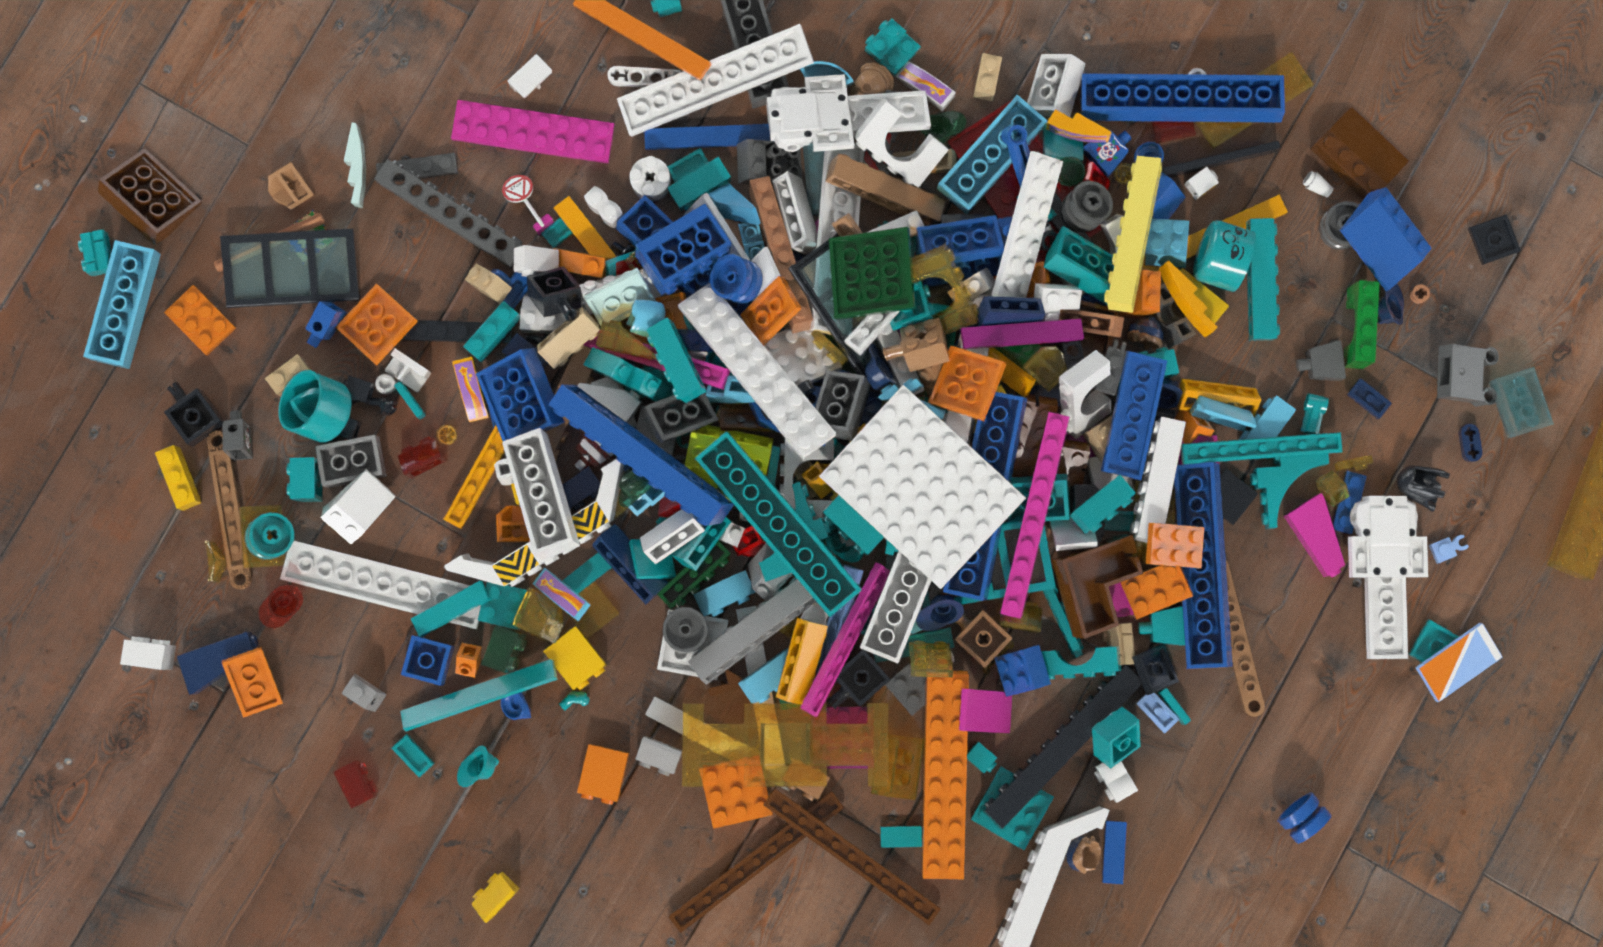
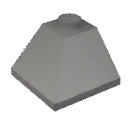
M767 543L748 564L752 589L765 601L770 600L774 593L780 590L793 575V573H789L765 582L759 562L775 553Z

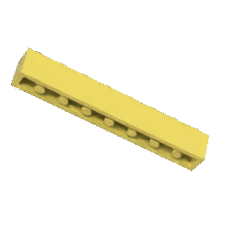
M1137 156L1136 163H1132L1131 175H1133L1132 181H1128L1127 185L1129 197L1124 200L1123 210L1126 211L1125 217L1120 219V229L1122 231L1121 235H1117L1116 247H1118L1117 253L1113 254L1112 258L1114 270L1109 273L1108 283L1110 284V289L1106 290L1104 298L1109 310L1133 313L1162 171L1161 158Z

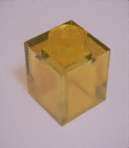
M1333 470L1316 480L1319 494L1322 493L1324 499L1332 507L1349 497L1346 483Z

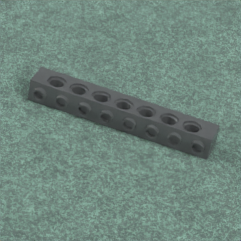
M386 160L374 178L376 183L511 269L513 268L514 248L523 246V242L515 236H512V238L505 235L506 231L498 225H495V227L488 224L489 220L481 214L478 216L471 213L472 209L467 205L455 203L453 196L446 192L444 195L437 191V186L429 181L427 184L420 180L421 176L412 170L410 173L403 169L404 165L400 162ZM404 176L405 182L400 185L396 184V177ZM419 186L422 188L420 195L412 194L414 187ZM437 197L439 204L437 206H430L429 200ZM449 208L456 209V214L453 217H447L446 211ZM464 220H473L472 227H463ZM482 230L490 231L489 238H480V232ZM499 241L507 242V247L504 250L496 248Z

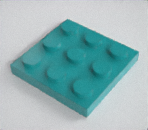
M1000 766L973 813L971 820L1025 850L1054 796L1041 789L1003 829H999L982 811L985 809L983 805L991 797L995 799L1000 794L998 789L1005 782L1009 784L1014 779L1012 777L1014 773Z

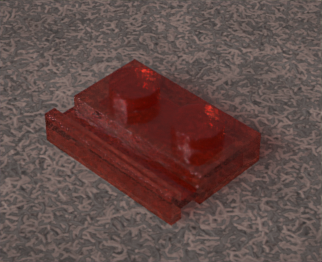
M1152 121L1156 143L1196 135L1194 122Z

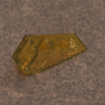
M610 320L609 323L602 322L596 342L598 347L603 350L658 361L655 353L627 329L622 327V323Z

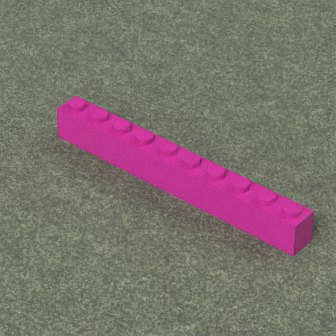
M1049 412L1000 614L1020 619L1023 615L1070 416Z

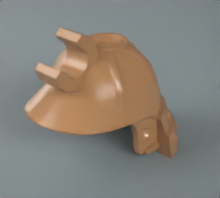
M875 62L867 63L860 68L861 74L855 80L850 96L882 94L886 90L893 91V76L885 66Z

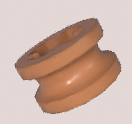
M1417 285L1411 289L1410 299L1417 304L1423 303L1428 300L1430 290L1425 285ZM1419 289L1422 290L1421 293L1424 292V296L1420 299L1415 295V292L1419 291Z

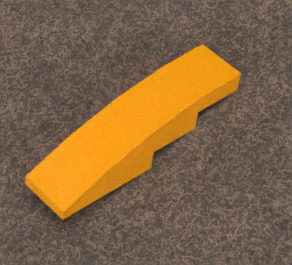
M1168 260L1158 268L1162 279L1177 306L1189 322L1205 338L1213 333L1218 326L1204 314L1208 307L1193 294L1198 288Z

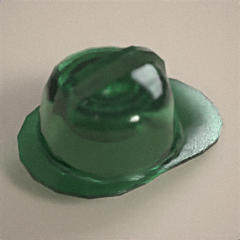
M957 111L929 115L930 129L920 131L925 135V139L931 134L941 143H945L951 135L957 134L965 128L966 118Z
M633 468L625 471L619 481L621 489L619 504L624 508L632 505L652 487L648 484L649 480L644 476L639 477L633 473Z

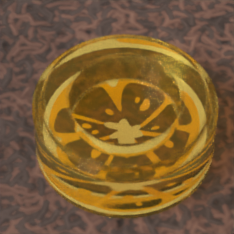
M1122 163L1116 167L1114 178L1118 183L1128 184V181H1132L1133 175H1131L1130 164Z
M442 425L438 428L436 437L443 445H451L457 439V431L451 425Z

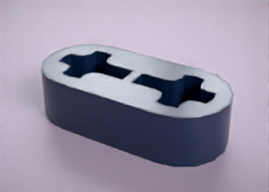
M1473 424L1464 425L1458 432L1462 457L1467 462L1478 461L1483 453L1479 429ZM1468 429L1469 431H1473V435L1470 436V440L1469 436L1464 434V432ZM1471 447L1472 451H1476V455H1474L1473 458L1472 455H1468V451L1471 450Z

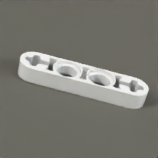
M613 66L609 69L607 75L609 82L614 86L644 88L654 84L651 81L653 74H660L663 80L665 79L664 74H668L667 77H671L681 73V71L675 69ZM615 72H619L621 76H626L625 72H628V81H625V77H619L618 80H614L612 75H615ZM633 73H640L642 79L639 82H633L631 80Z

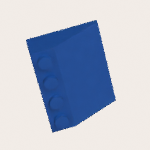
M1387 187L1368 193L1340 229L1341 233L1385 291L1390 290L1423 261L1431 250V246Z
M535 348L521 349L476 373L502 441L538 428L547 432L565 423L563 417L553 412L554 408L549 405L554 394Z

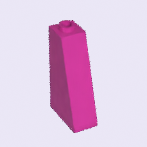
M1320 493L1284 515V518L1323 577L1330 575L1333 578L1342 572L1340 568L1345 566L1324 496Z

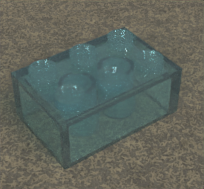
M1534 367L1488 382L1489 386L1497 392L1496 406L1508 439L1554 424Z

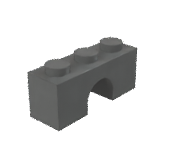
M1163 283L1160 287V312L1151 314V316L1158 320L1164 333L1163 339L1170 349L1196 335L1186 317L1179 319L1174 315L1172 311L1174 299L1165 283Z

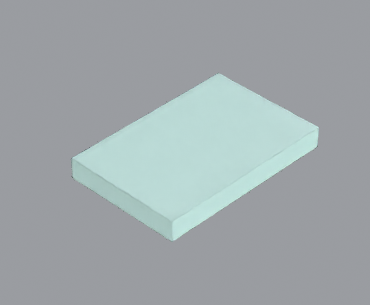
M638 268L584 296L603 330L629 317L635 300L656 301Z

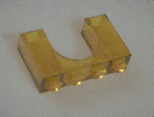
M946 244L912 258L914 283L929 277H939L946 280L954 290V302L946 309L932 315L933 319L940 318L945 335L978 322V306L976 303H972L970 298L972 296L971 290L968 285H964L962 278H964L960 267H956L953 261L955 260L954 253L951 248H947Z

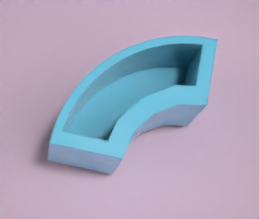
M816 61L813 64L800 68L804 78L845 74L846 88L854 84L853 79L844 69L829 62Z
M742 571L694 594V597L704 617L710 614L715 617L724 612L723 608L737 601L740 605L750 600L749 596L755 593V591L752 589L751 581L746 571Z

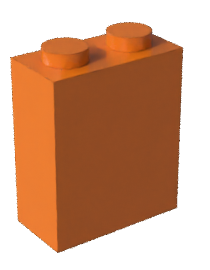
M1141 270L1133 313L1120 311L1118 317L1135 319L1160 312L1161 272Z
M588 744L577 793L581 794V798L593 800V797L602 798V803L613 805V801L618 802L630 753Z

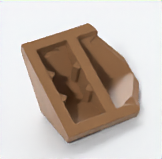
M292 162L287 163L268 175V192L276 202L289 209H293L314 195L304 177Z

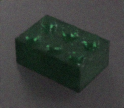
M495 625L481 665L503 673H512L513 670L517 671L521 661L518 656L520 651H524L527 645L526 635Z

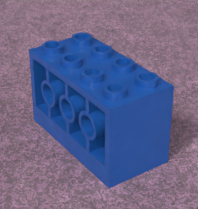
M703 204L636 244L635 257L660 295H670L678 289L677 286L682 283L684 285L690 283L695 279L694 276L699 273L705 274L719 258L730 254L732 243L707 205Z
M996 215L916 228V258L924 286L927 285L929 287L965 281L985 268L989 269L992 276H997L1004 245Z

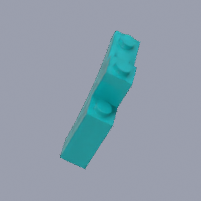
M592 347L583 364L592 371L632 389L653 402L674 395L673 388L663 383L662 380L651 373L634 367L623 359Z
M1329 454L1273 458V463L1276 464V467L1253 469V473L1250 474L1251 485H1254V490L1262 489L1260 504L1263 505L1264 513L1261 514L1262 525H1265V529L1278 527L1277 519L1280 503L1290 485L1304 472L1315 467L1328 465Z
M801 482L792 484L795 496V511L820 540L828 538V533L831 532L830 526L822 518L814 520L813 516H816L813 504H808L806 497L809 496L806 485L802 486ZM776 553L759 562L765 582L792 573Z

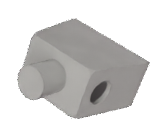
M357 674L353 675L342 691L343 695L362 708L376 712L387 695Z

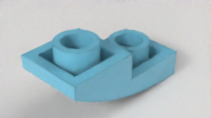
M745 222L739 223L738 227L744 250L750 259L749 261H751L765 247L759 225Z
M911 378L903 384L912 393L924 387L917 378L914 380ZM889 384L881 390L882 394L879 398L882 401H889L900 387L896 384L893 386Z

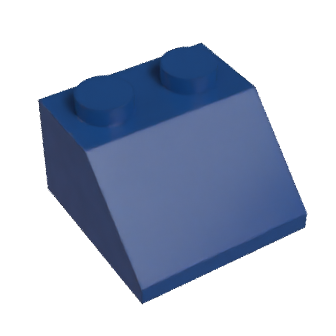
M1161 172L1152 219L1169 220L1186 197L1176 183L1163 172Z

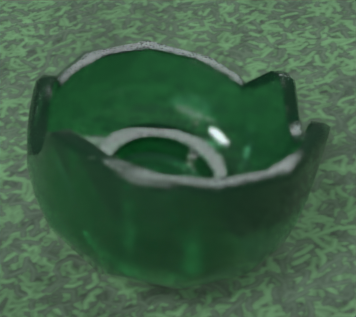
M1066 156L1060 159V161H1063L1058 182L1069 187L1081 183L1086 174L1081 160L1074 156Z

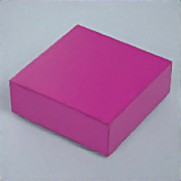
M549 214L541 218L544 223L543 227L538 222L533 225L534 230L539 236L541 232L554 223Z

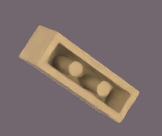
M583 307L576 311L577 316L575 319L571 320L570 318V321L566 320L537 345L538 353L554 369L558 365H564L572 353H578L586 341L593 340L599 333V324Z

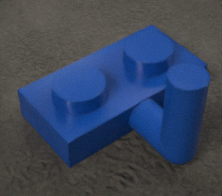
M492 269V273L512 287L503 301L514 309L528 291L527 277L522 276V273L514 272L510 278L504 272Z

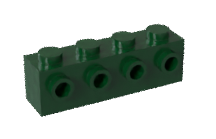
M718 540L696 571L685 567L657 595L671 610L680 608L686 602L684 600L689 594L693 596L701 588L699 586L704 580L708 582L716 574L714 570L717 567L723 568L730 561L729 556L731 553Z

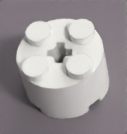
M653 156L642 158L633 165L630 171V182L633 191L639 198L646 195L651 201H658L668 193L667 187L671 185V177L668 167L660 159ZM648 177H651V178L654 177V181H653V182H651L650 180L647 181V178H648Z

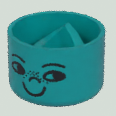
M1220 220L1213 221L1207 227L1198 246L1193 265L1194 278L1197 281L1235 292L1241 285L1251 263L1256 242L1255 232Z

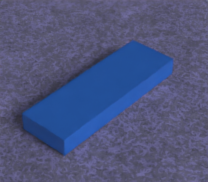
M1105 821L1102 883L1123 884L1127 822Z

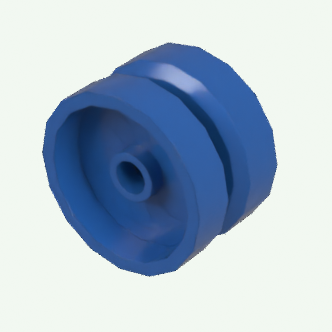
M728 254L719 258L710 273V284L715 294L739 304L752 301L759 294L762 287L763 275L760 267L756 263L734 254Z
M1312 792L1305 794L1292 803L1278 818V822L1284 829H1291L1290 836L1297 844L1306 841L1316 834L1332 816L1325 807H1318L1319 799Z

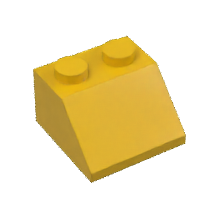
M503 872L499 875L494 873L487 881L489 885L486 889L480 888L473 896L475 900L471 904L485 923L490 921L520 889Z

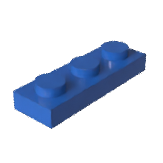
M1345 471L1332 522L1335 531L1352 534L1354 526L1350 521V512L1354 504L1361 501L1367 476Z

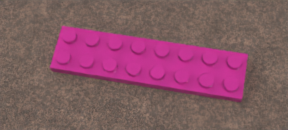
M457 100L451 139L454 141L609 164L615 124Z

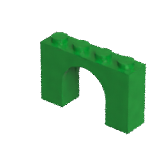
M1359 280L1347 289L1346 309H1355V328L1351 343L1344 348L1345 368L1364 369L1375 363L1379 282Z

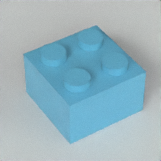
M1152 219L1146 246L1145 265L1161 266L1169 260L1175 267L1186 268L1189 221Z

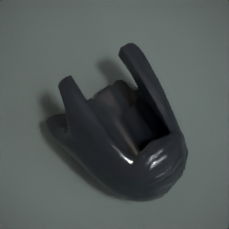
M1410 465L1398 474L1397 486L1400 492L1407 496L1408 499L1434 512L1437 499L1443 498L1445 495V491L1441 490V485L1436 480V477L1448 479L1450 473L1437 468Z

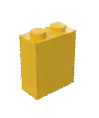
M577 626L543 651L549 660L552 659L554 661L556 669L573 690L577 688L582 690L589 684L588 679L592 676L597 678L606 671L604 667L607 664Z

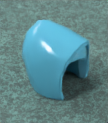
M635 300L627 321V325L631 326L630 332L648 337L649 334L646 329L665 319L666 311L664 304L650 300Z

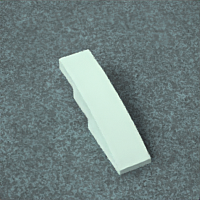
M352 122L344 162L351 166L347 181L354 187L351 203L355 207L363 208L366 190L365 150L360 128L356 123Z

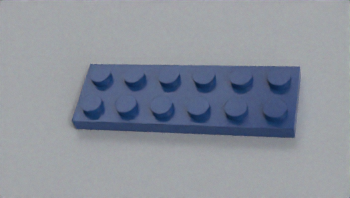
M1131 351L1126 352L1102 462V472L1142 480L1167 360Z

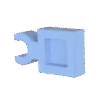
M1464 535L1454 537L1452 542L1447 537L1429 545L1437 564L1457 556L1455 550L1462 551L1469 547L1468 545H1459V540L1464 538Z

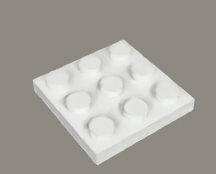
M791 328L775 334L764 345L796 385L806 380L814 383L823 379L827 370L837 372L842 370V365L821 332L806 330L792 334Z
M668 609L667 616H668L673 610ZM705 616L704 618L709 628L708 637L703 646L690 653L679 652L671 648L663 636L657 669L698 677L688 661L695 652L702 651L711 640L719 638L724 634V631L727 629L728 620ZM682 627L681 631L683 634L689 632V627Z

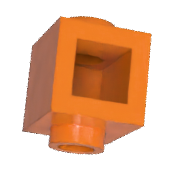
M461 643L456 656L455 674L476 677L481 662V646Z

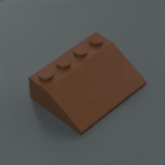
M1352 107L1310 149L1363 200L1368 193L1385 188L1409 162L1405 156Z
M145 148L99 179L98 193L154 246L167 238L202 202Z

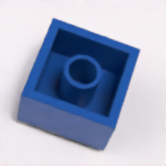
M412 635L401 675L444 686L455 646Z
M1039 645L995 657L1006 697L1051 684Z

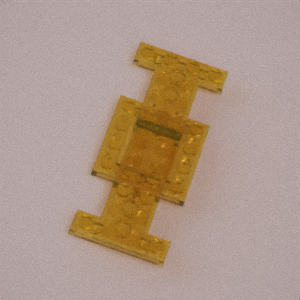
M826 703L823 704L817 717L800 708L801 704H744V724H704V704H683L682 787H703V766H744V787H827V766H868V787H889L888 703H867L868 724H827ZM765 764H806V765H765Z

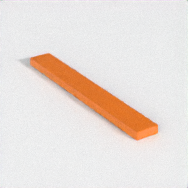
M575 0L573 3L577 9L700 81L712 65L710 61L605 0Z

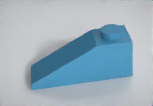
M729 183L708 194L723 218L755 225L761 223L756 207Z

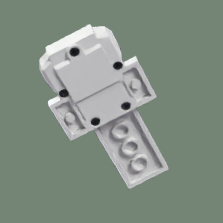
M845 74L805 77V87L777 88L772 90L771 97H767L766 107L770 139L775 141L779 148L788 152L797 151L811 142L814 152L854 149L853 135L883 98L902 113L888 132L929 130L931 127L926 90L848 96Z
M1407 496L1362 497V501L1354 504L1350 512V521L1355 528L1357 536L1348 537L1349 578H1364L1367 659H1408L1406 577H1428L1427 537H1416L1417 508L1414 502L1407 500Z

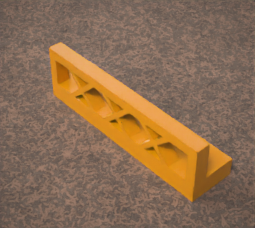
M1182 378L1179 383L1180 389L1183 392L1177 405L1179 410L1190 411L1194 403L1185 404L1187 397L1197 399L1201 395L1223 403H1234V406L1239 408L1252 405L1250 411L1253 417H1255L1261 402L1256 388Z

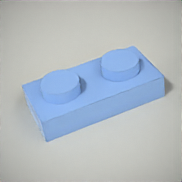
M1155 693L1145 694L1136 702L1137 706L1163 733H1166L1179 720Z

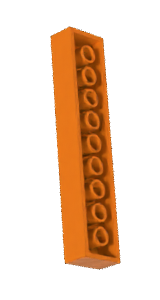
M926 670L921 868L923 879H964L968 731H960L959 724L962 689H969L968 671Z

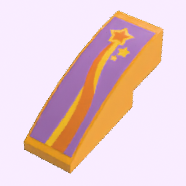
M1056 109L1047 121L1046 126L1047 130L1057 135L1082 142H1108L1112 133L1079 113H1076L1072 119Z
M468 357L452 361L469 422L489 418L484 394L476 376L477 369L474 358Z

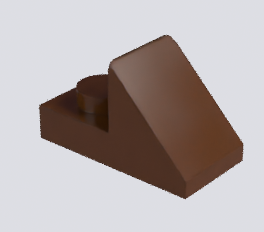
M727 669L725 673L728 684H724V681L712 683V688H708L710 696L741 689L738 683L743 678Z

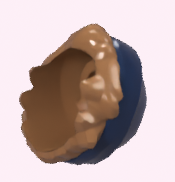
M1147 315L1129 325L1127 338L1130 341L1143 343L1145 349L1152 347V350H1156L1162 347L1164 333L1155 317Z
M1081 836L1070 842L1065 854L1069 867L1083 874L1097 868V864L1100 862L1101 848L1094 836L1090 838Z

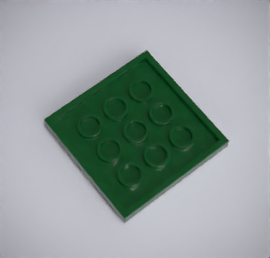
M908 227L829 238L834 318L836 320L916 309L910 229Z

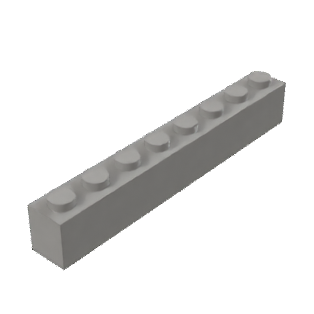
M796 577L790 581V585L786 588L776 591L770 600L760 603L753 613L743 616L740 620L741 622L727 628L721 637L711 640L705 649L697 651L692 655L688 662L702 682L706 685L816 603V600Z

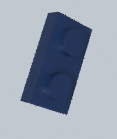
M1361 378L1357 380L1346 394L1376 419H1380L1392 404Z

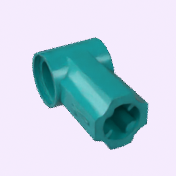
M1311 393L1306 395L1301 432L1305 434H1319L1322 417L1326 413L1329 398Z

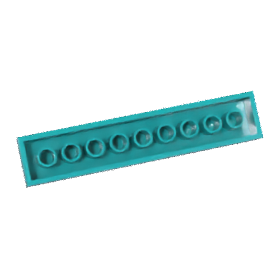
M726 431L695 458L829 617L833 616L863 590L729 432Z

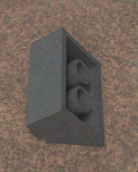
M826 371L815 408L836 432L834 437L836 439L852 441L857 435L871 388L865 375Z
M705 393L688 403L681 399L678 400L675 395L645 406L643 414L651 433L662 443L718 421Z

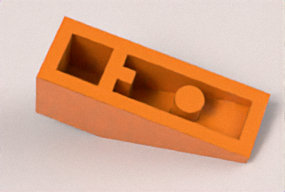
M553 248L559 250V267L564 266L568 272L598 278L606 277V260L611 258Z

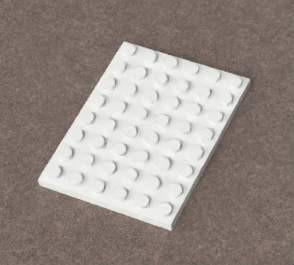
M904 385L819 476L940 589L1026 499L1023 494Z

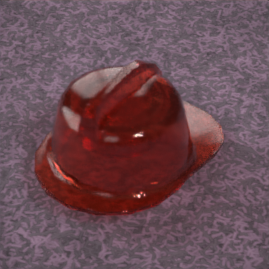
M283 585L275 588L259 607L258 615L263 625L269 628H278L287 623L302 606L303 596L301 591L293 585Z

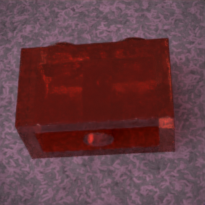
M356 760L333 772L351 809L377 797L375 793L377 792V787L372 780L369 781L366 775L368 769L363 762L360 763L359 760Z

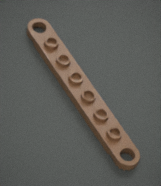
M214 431L207 437L227 568L231 585L235 589L244 590L251 585L252 577L233 462L223 451V444L219 447L214 446V437L220 435L223 438V432ZM239 574H243L246 577L243 585L236 583V577Z
M1226 561L1233 671L1243 709L1247 715L1256 717L1263 713L1265 705L1230 567ZM1253 700L1259 703L1257 712L1249 710V703Z

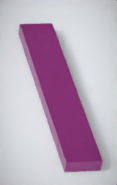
M1081 319L967 327L960 330L964 350L1079 341L1084 339Z

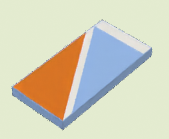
M1478 623L1415 668L1434 700L1440 702L1500 660L1502 655L1483 623Z

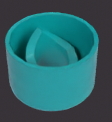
M304 370L296 374L286 385L279 402V420L282 427L290 432L316 442H328L337 437L347 424L351 413L352 399L348 388L341 382L311 370Z

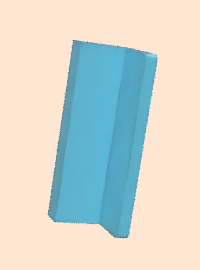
M1199 395L1190 409L1192 416L1240 431H1244L1246 426L1252 428L1257 426L1251 411Z

